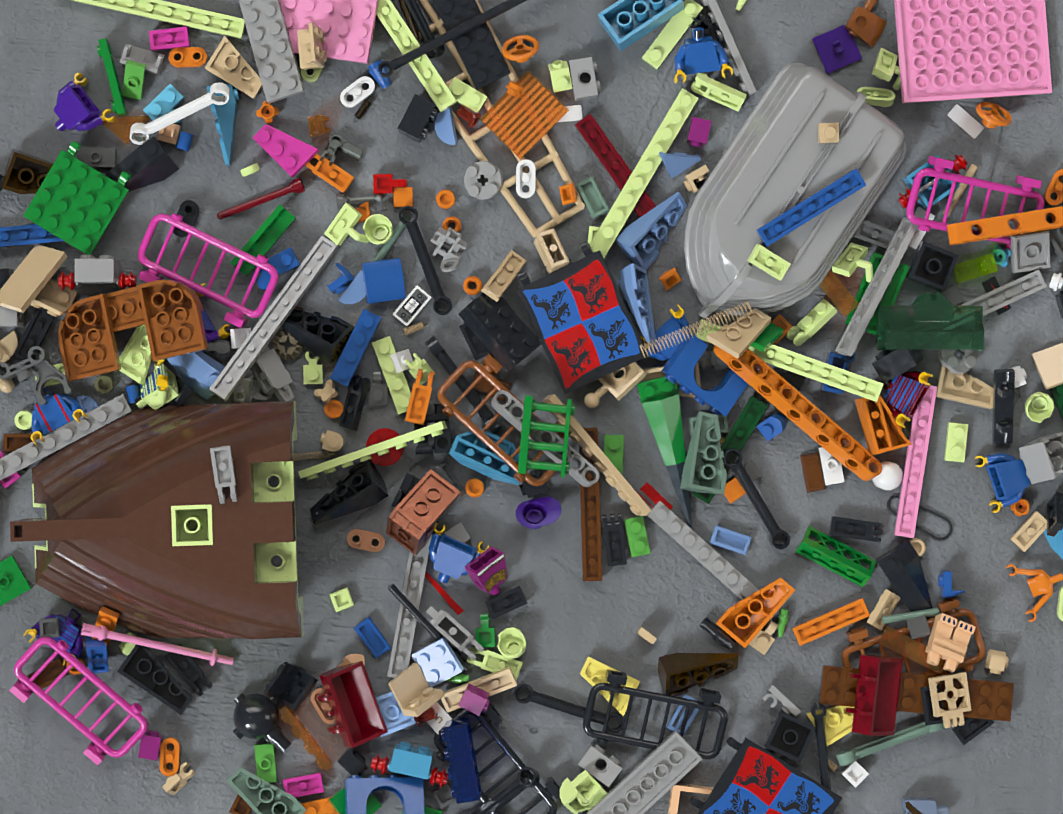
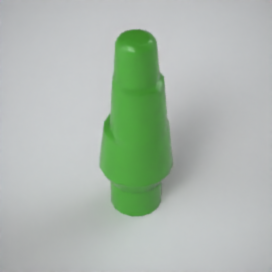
M781 608V613L778 615V637H783L785 626L789 619V609Z
M459 673L445 681L462 684L470 682V675Z

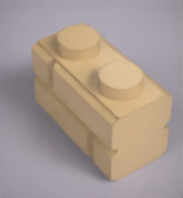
M554 228L536 235L534 244L544 266H546L548 274L569 265L570 261Z

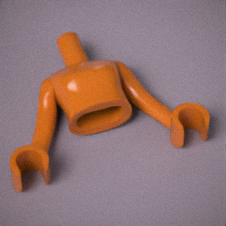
M1010 563L1005 568L1014 567L1015 570L1009 573V576H1014L1015 574L1033 575L1034 577L1026 579L1033 597L1045 594L1032 609L1025 611V614H1034L1033 618L1028 619L1029 622H1033L1036 619V613L1053 595V584L1062 581L1063 575L1058 573L1050 577L1043 569L1016 568L1014 564Z

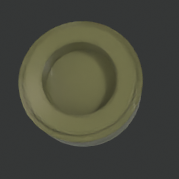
M100 375L96 378L94 386L99 393L108 394L114 389L115 383L111 376Z

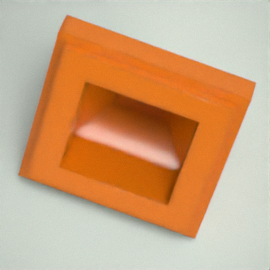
M574 183L559 187L562 205L577 202L578 193Z
M675 267L665 271L659 278L666 291L682 280Z

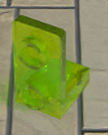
M991 253L958 263L953 271L957 283L998 272L994 255Z

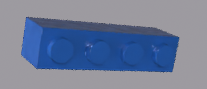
M363 309L330 376L331 379L349 387L382 320L380 316Z

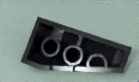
M153 136L115 166L106 176L118 182L123 171L131 174L132 176L125 186L130 192L162 182L177 172L179 168L157 138Z
M295 306L282 324L286 331L314 355L330 364L342 353L354 329L353 325L338 317H324L316 311L314 314L305 312Z
M371 459L354 466L348 471L350 475L343 481L339 480L336 483L337 487L330 494L326 493L310 509L315 525L373 506L389 496L386 484Z
M908 539L875 559L910 612L933 608L919 555Z

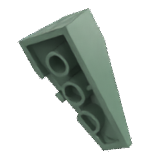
M698 412L683 468L680 489L700 493L724 494L727 473L723 463L724 453L721 450L718 415Z
M241 767L226 780L256 814H304L307 811L293 795Z

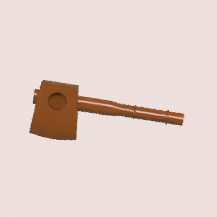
M867 0L863 8L855 7L844 26L849 31V35L854 38L857 37L871 48L880 38L887 22L871 13L878 0Z

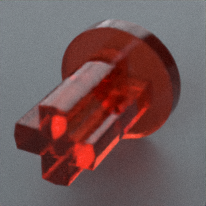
M461 105L460 109L457 110V114L469 122L468 127L473 128L481 117L479 112L473 113L464 105Z
M432 707L420 716L414 717V720L420 728L423 726L422 723L437 718V714Z

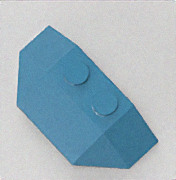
M468 431L455 437L449 454L460 464L494 480L519 485L520 482L514 477L516 472L473 432ZM488 431L484 432L495 443L501 438ZM505 439L499 445L509 456L516 450L514 443ZM519 453L513 458L517 463H519Z

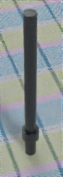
M394 584L388 587V590L436 641L443 637ZM450 645L464 671H467L470 665L461 657V653Z

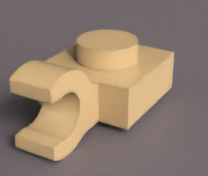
M771 620L765 630L761 629L749 645L765 655L775 641V638L771 635L777 629L778 624Z
M183 763L180 766V773L170 776L162 787L167 793L175 795L188 783L187 780L195 775L196 772L192 769L186 773V769L190 766L189 763Z

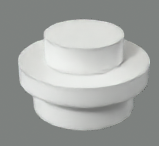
M1054 273L1049 288L1054 289L1053 291H1057L1058 288L1062 289L1063 286L1062 273Z

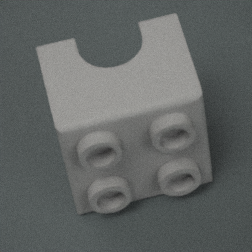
M1063 432L1040 437L1019 448L1020 458L1024 462L1026 475L1030 479L1031 484L1055 479L1063 473Z

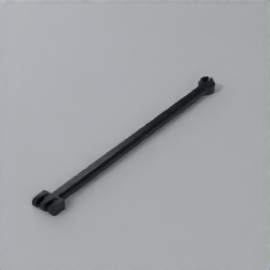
M507 0L391 62H381L378 72H380L382 77L388 78L393 74L394 70L527 0ZM387 67L390 71L389 73H384L382 69Z
M814 703L810 708V712L815 720L820 780L823 786L831 790L824 724L826 708L823 704L818 703L819 708L822 709V713L818 715L816 714L818 706Z

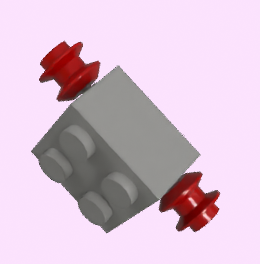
M80 255V259H75V274L71 271L69 275H65L64 271H62L61 275H58V287H61L62 291L65 290V287H69L73 291L78 284L119 285L121 290H124L125 287H136L137 277L133 275V272H130L129 275H125L124 272L120 274V261L115 260L111 255H100V259H95L92 255Z

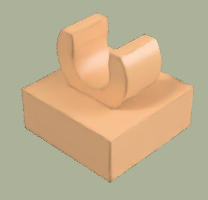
M171 124L159 130L157 140L177 145L181 126Z

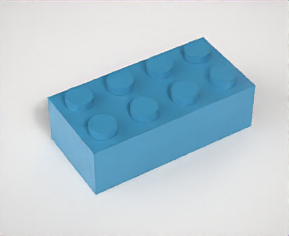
M618 0L600 12L598 18L600 24L618 49L623 51L684 10L683 0Z

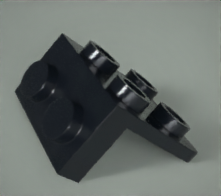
M284 662L278 667L273 679L267 683L264 694L279 699L291 710L297 711L318 680L304 668Z

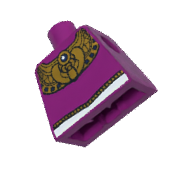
M493 546L465 566L474 584L491 595H496L500 592L499 585L508 577L504 553Z

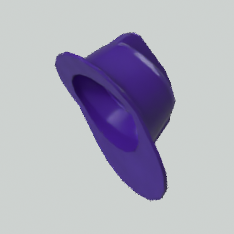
M552 497L527 500L518 505L516 518L521 525L536 530L544 525L554 523L560 517L562 507Z

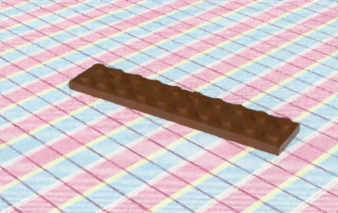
M823 665L819 703L854 707L858 678H851L850 673H858L859 668ZM901 672L897 711L924 713L920 687L929 686L928 678L937 677L938 675ZM967 678L971 711L963 712L964 717L999 721L1011 720L1014 683ZM953 679L954 687L956 689L962 688L961 684L956 679ZM943 680L938 683L940 685V692H944L946 689L945 681ZM949 691L947 693V696L949 698H952L953 692ZM963 696L958 697L956 700V707L961 704ZM942 700L943 710L948 711V702Z

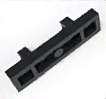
M1014 369L994 370L993 444L1013 443ZM999 422H1008V424H1000Z

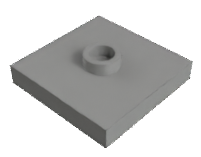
M1049 230L1011 236V265L1013 273L1051 268Z

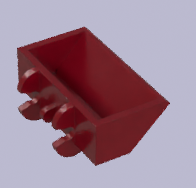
M860 655L858 673H850L851 678H858L854 708H846V712L854 713L851 732L869 736L894 735L903 658Z
M363 661L336 667L319 675L325 692L318 694L316 698L321 700V702L329 701L331 710L327 711V715H334L336 724L328 728L329 733H340L344 745L354 748L388 732Z

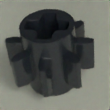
M700 14L697 19L692 17L694 22L689 27L697 28V25H700L702 22L705 24V27H702L704 28V34L710 36L708 31L714 27L708 23L711 18L707 17L704 20L703 14Z

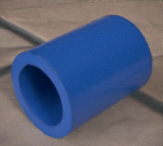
M181 131L176 148L189 152L194 135Z
M139 385L126 386L128 404L135 403V399L141 395Z

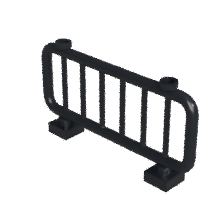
M608 669L605 677L609 683H598L591 688L583 719V729L588 736L597 738L596 743L607 745L608 741L655 750L663 741L672 703L686 706L680 731L682 737L690 707L705 710L695 751L705 760H711L719 755L728 721L727 711L722 706L714 704H720L721 694L719 691L700 688L699 697L703 702L620 686L626 685V673ZM605 690L610 691L611 695L601 732L593 730L590 727L597 693ZM615 693L630 695L621 735L606 733ZM634 696L649 699L640 739L625 736ZM652 700L667 702L659 742L643 740ZM708 711L717 712L720 714V722L714 748L710 752L699 751Z
M489 703L487 710L484 711L485 714L481 712L479 716L462 709L439 730L438 734L435 732L434 744L439 750L436 754L442 762L447 759L483 804L489 801L488 794L515 772L526 767L491 724L493 722L497 725L502 721V716L491 703ZM467 715H474L480 723L447 749L441 741L442 736ZM483 725L492 738L459 763L450 751ZM495 740L504 752L471 778L462 766ZM507 755L516 767L484 793L475 783V780ZM527 771L526 779L529 782L526 784H529L533 781L534 775ZM552 777L545 781L546 788L540 782L534 787L541 797L520 814H526L543 799L549 805V812L547 814H556L557 805L552 797L560 798V787ZM527 787L523 788L520 792H518L516 795H514L512 798H510L508 801H506L504 804H502L500 807L494 810L491 814H501L499 810L502 809L511 800H513L522 791H524Z

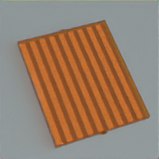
M529 70L516 82L524 87L521 96L514 97L506 92L480 118L498 137V140L502 141L520 160L569 111L550 92V89H547Z

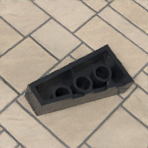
M136 644L117 671L180 715L184 714L193 701L192 696L146 646Z

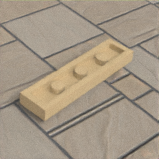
M510 666L468 682L488 692L489 696L515 687L518 684ZM468 683L443 692L445 696L441 698V701L447 713L461 708L458 705Z

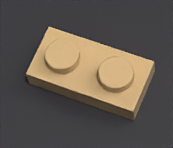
M1034 511L1009 539L1025 552L1047 529V520L1037 511Z
M885 589L876 607L870 613L867 623L882 631L885 626L882 623V616L892 614L900 597Z

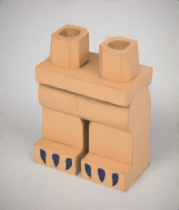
M944 613L936 615L928 646L925 650L928 653L927 663L937 666L941 658L946 660L943 669L951 673L955 672L958 664L964 660L970 637L976 627L961 620L958 621V619Z

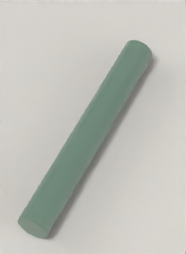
M404 214L402 217L407 222L411 219L407 214ZM399 221L391 239L382 246L373 261L384 259L406 225Z
M932 608L882 616V623L906 621L924 615L925 617L939 615V609Z

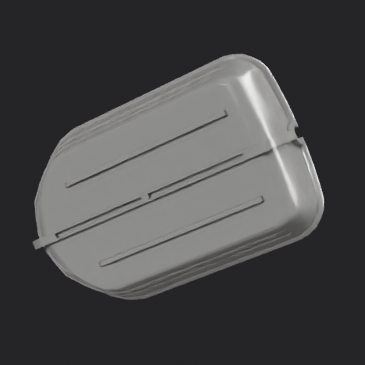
M790 63L777 74L737 136L730 140V145L722 152V158L696 195L689 210L685 229L684 253L686 269L692 287L699 301L704 306L698 314L699 317L706 320V317L712 312L720 314L721 311L724 314V310L727 312V309L730 310L731 307L734 309V306L737 307V305H740L738 308L742 316L743 312L746 314L750 311L746 303L747 312L743 306L746 301L749 302L752 310L756 308L764 314L775 312L805 298L822 283L832 265L836 262L906 155L907 145L903 129L866 103L867 96L862 92L852 93L826 73L802 63ZM839 122V142L818 144L817 124ZM857 168L866 183L865 187L768 247H765L756 229ZM756 244L763 246L791 264L781 281L747 261ZM735 308L737 316H740L737 309Z

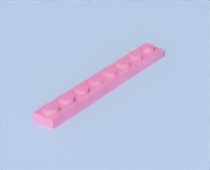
M937 386L929 387L911 421L909 441L912 445L907 447L894 535L914 538Z

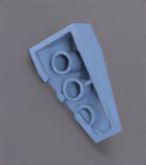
M677 192L627 226L615 239L621 251L644 270H647L660 254L658 251L663 241L667 242L669 238L667 236L672 226H676L687 207L681 194Z
M633 263L619 271L618 286L646 342H650L652 345L651 340L655 343L656 335L647 271Z
M202 351L167 359L195 393L206 400L214 395L209 388L225 368L223 365Z

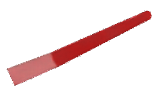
M426 572L425 577L457 615L461 614L464 610Z

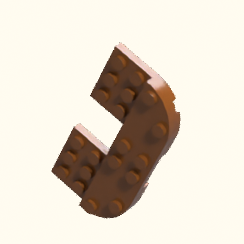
M156 280L137 285L136 287L81 299L68 308V313L64 320H61L58 331L64 371L69 382L121 370L114 332L143 325L146 326L152 361L164 360L208 349L201 311L204 310L199 297L187 285L172 280Z

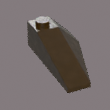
M12 148L1 188L18 194H36L54 163Z
M674 653L659 657L658 674L662 692L671 696L683 695L689 692L688 688L698 684L700 687L705 684L704 681L711 677L719 678L737 669L739 656L737 653Z

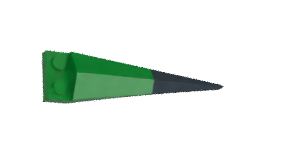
M665 376L641 381L637 384L642 406L688 526L691 528L689 491L680 489L685 464V450L676 382L673 384L668 381Z

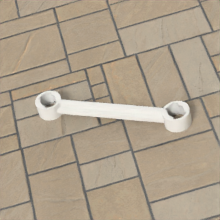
M214 83L210 87L209 93L147 124H133L130 128V140L134 144L142 145L149 140V135L213 103L216 105L226 104L229 100V87L224 83ZM213 93H222L224 96H216ZM134 132L142 133L144 136H137Z

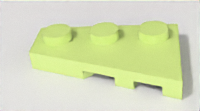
M145 325L136 328L119 357L121 370L119 371L144 385L152 359Z

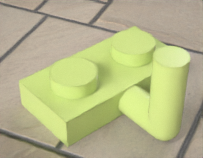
M880 48L872 74L888 82L891 80L893 73L899 75L892 86L895 90H899L901 88L900 69L896 66L898 55Z
M348 203L344 204L324 233L339 246L342 245L348 235L356 241L369 242L366 235L360 234L354 229L362 214Z
M850 243L832 265V272L850 277L859 266L865 268L866 281L871 282L874 276L873 264L863 260L868 254V248Z

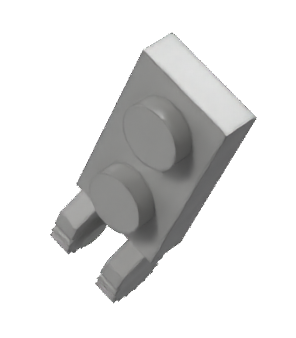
M231 445L210 448L220 504L225 503L223 487L230 486L232 502H237L235 487L237 484Z

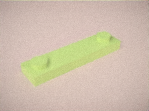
M685 0L683 2L684 10L670 19L643 55L642 59L656 70L687 31L689 25L693 23L692 17L696 18L702 11L703 7L694 0Z

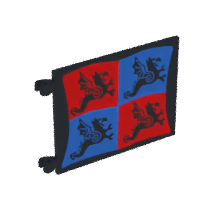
M588 242L580 244L585 255L584 258L532 283L527 272L518 274L523 287L517 289L518 294L565 394L644 358L640 345L644 346L603 255L600 250L593 253ZM642 347V349H643V351H644V354H645V357H647V354H646L644 348Z
M729 737L726 743L737 750L706 801L703 802L696 796H692L690 803L700 809L698 814H833L842 797L745 737L741 744L734 738Z

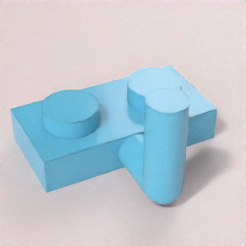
M169 84L143 111L152 120H155L173 111L184 97Z

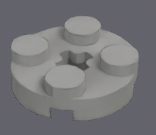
M489 161L476 162L466 170L464 176L465 188L472 197L481 200L490 199L501 189L503 175L500 169ZM481 175H484L485 178H488V182L485 183V186H483L482 183H479Z
M960 335L951 336L943 342L939 349V360L943 366L950 369L951 373H966L977 363L978 353L971 338ZM957 350L962 354L960 359L954 355Z

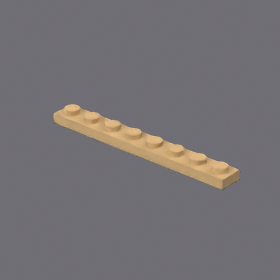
M555 394L548 395L542 400L548 404L563 405ZM550 412L557 417L559 424L565 425L566 413ZM570 415V438L582 447L583 454L592 459L595 468L607 477L606 481L612 487L618 490L619 497L627 501L631 506L630 510L637 516H647L652 510L577 420Z

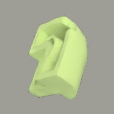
M584 770L573 781L568 778L564 780L560 788V799L564 806L572 813L578 814V812L585 810L589 811L608 792L593 775Z

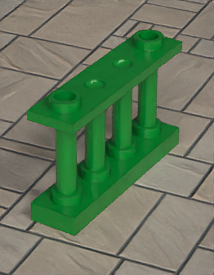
M525 395L518 473L526 474V470L541 469L561 471L560 477L565 478V474H569L570 462H566L570 415L574 416L575 404H571V399H567V405L537 403L536 400H533V396ZM539 410L566 413L565 425L534 422V420H531V412ZM533 430L564 432L563 444L535 442L533 439H529V432ZM532 449L562 452V462L531 461V459L527 458V454Z

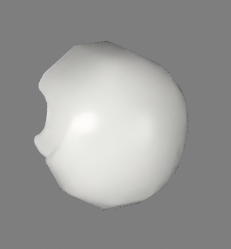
M881 461L882 472L872 479L875 486L883 490H893L899 487L903 480L902 469L896 463Z

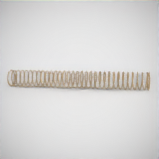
M746 301V302H747L746 304H747V306H748V308H749V310H750V309H751V306H750L749 302ZM737 305V307L734 306V309L732 308V310L734 311L736 317H737V314H736L735 308L737 309L738 306L740 307V305ZM724 312V314L722 313V315L724 316V318H725V320H726V322H727V319H726V316H725V312ZM717 313L716 319H717V321H718V323H719V325H720V322H719V319H718V315H719V314ZM703 319V323H702V324H703V326H704V328H705V330H706V327H705V324H704V321L706 322V320ZM700 323L699 327H700L702 333L704 334V332H703V330H702L701 323ZM693 325V327L691 326V328L693 329V331H694V333H695V335H696V332H695V329H694V325ZM662 338V340L660 339V341L662 342V344H663V346H664V348H665V345H664V342H663V338ZM652 343V345L650 344V346L652 347V349H653V351H654V353H655V350H654V347H653V343ZM641 344V345H640L641 351H642V353H643L644 358H646V357H645V354H644V351H643V349H642V347L644 348V346Z

